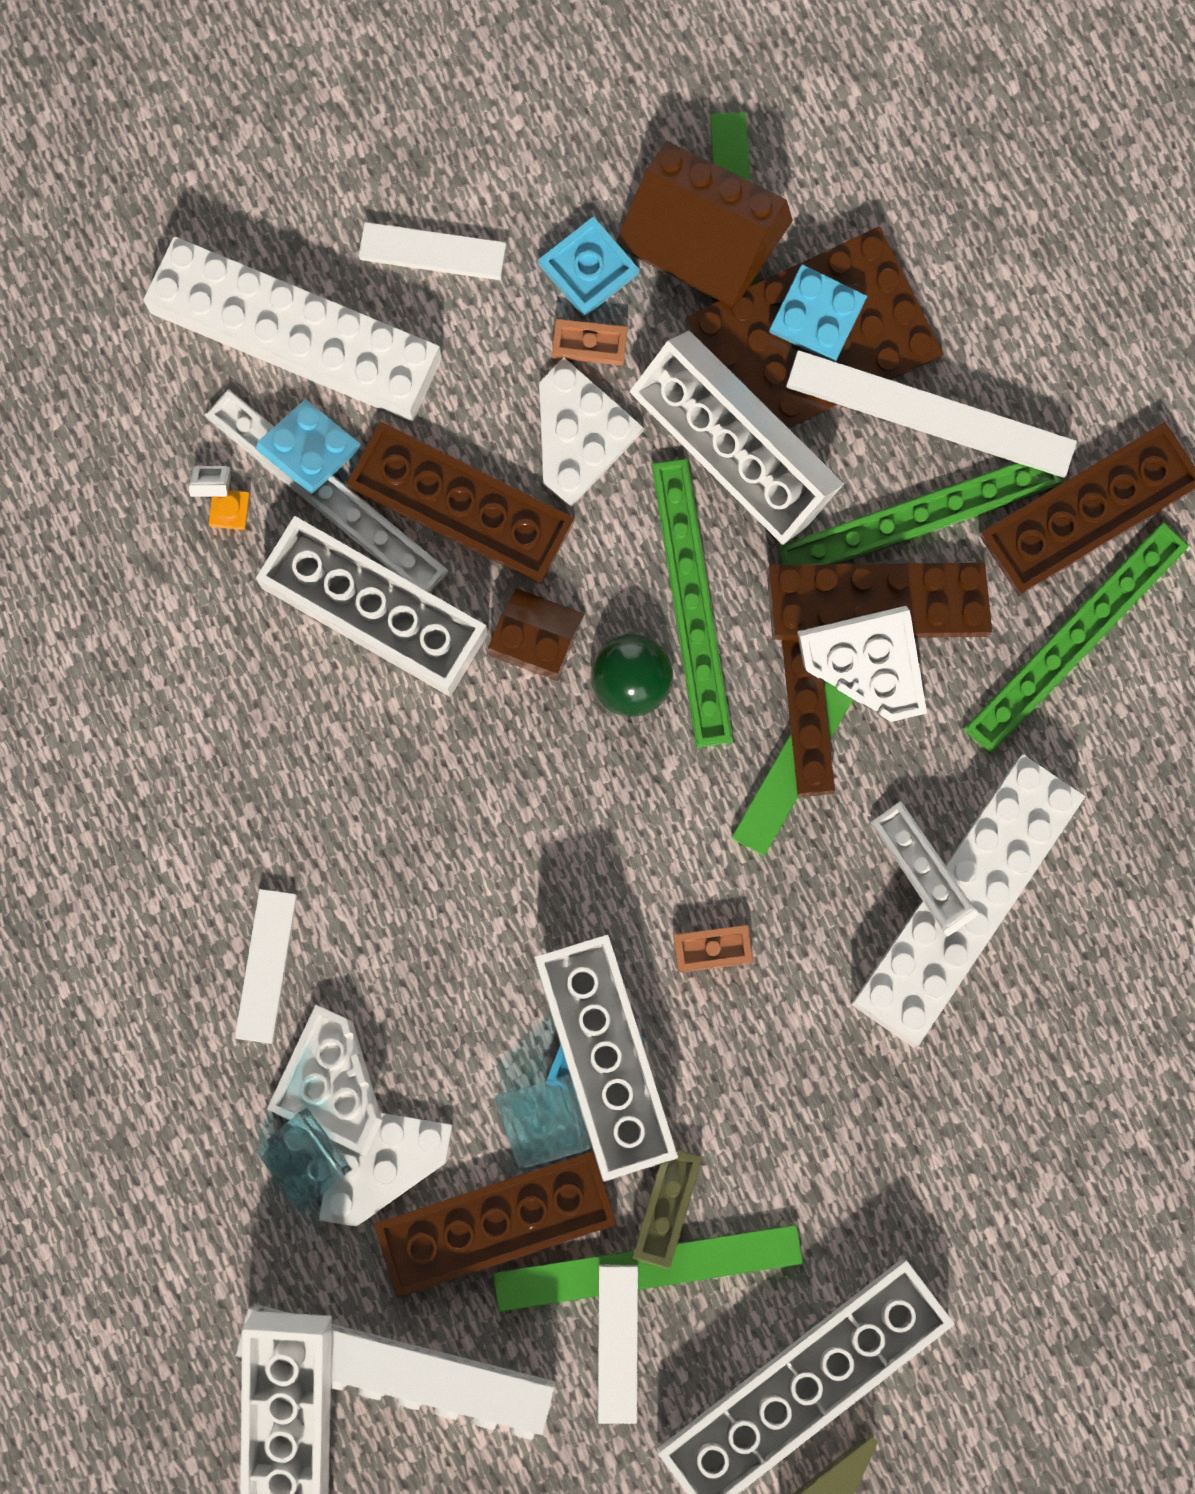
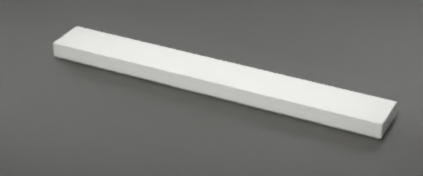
M799 350L786 386L787 388L1063 478L1067 475L1077 443L1076 440Z
M228 389L204 415L206 419L390 571L429 593L449 573L443 565L334 475L311 495L256 450L257 442L274 426L231 390Z

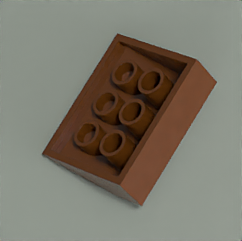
M666 140L644 174L616 243L626 253L735 308L793 222L787 199Z

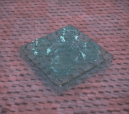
M569 1074L496 1096L518 1170L592 1148Z
M308 1108L298 1112L255 1150L299 1212L311 1205L353 1170Z

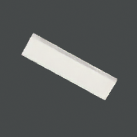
M364 222L359 259L501 280L507 246L505 242Z
M901 801L870 822L947 936L979 915Z
M259 889L235 1039L274 1044L297 902L296 894Z
M599 1265L598 1423H637V1265Z

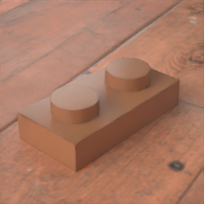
M556 319L552 358L562 359L564 357L567 360L624 366L628 327Z
M748 925L673 935L678 973L753 963Z

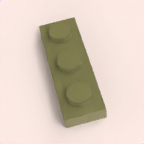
M676 1150L678 1158L660 1164L633 1254V1260L667 1270L671 1269L702 1162V1157Z

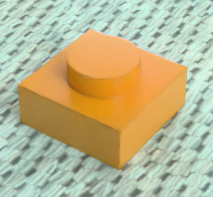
M228 490L227 496H212L209 526L247 530L250 493Z

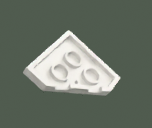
M563 357L539 382L543 485L571 508L644 431V427Z
M907 606L797 632L803 665L809 673L822 678L835 686L837 690L857 702L867 705L891 722L927 713L911 615Z
M315 1005L267 1110L366 1156L381 1125L382 1117L353 1022Z
M380 1113L382 1122L366 1156L333 1141L319 1220L355 1227L362 1224L446 1163L453 1125Z

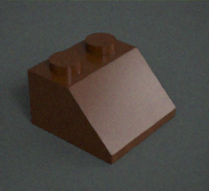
M516 588L501 614L488 647L491 657L559 682L585 614Z

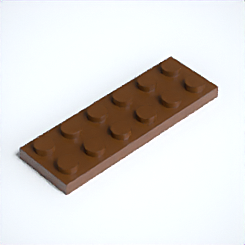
M381 421L346 483L349 489L541 585L575 522L574 517Z
M1166 422L982 531L979 537L1017 595L1021 596L1195 491V465Z
M985 562L769 565L767 568L772 640H799L798 631L907 606L910 610L914 638L989 637L992 633Z
M593 1151L374 1223L396 1298L617 1225Z

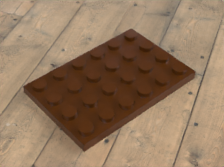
M880 226L748 287L735 308L722 301H718L685 318L690 332L788 429L839 405L786 387L798 350L812 355L815 354L769 332L801 265L867 296L835 361L836 363L893 380L942 357L944 354Z

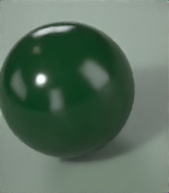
M638 634L621 635L605 643L597 652L591 666V685L599 702L611 712L625 717L643 716L656 710L668 697L673 683V668L666 651L653 639Z

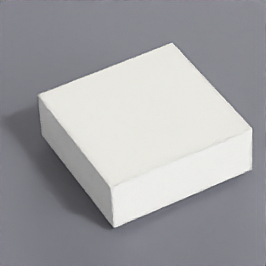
M193 467L189 483L190 496H227L231 481L230 467Z

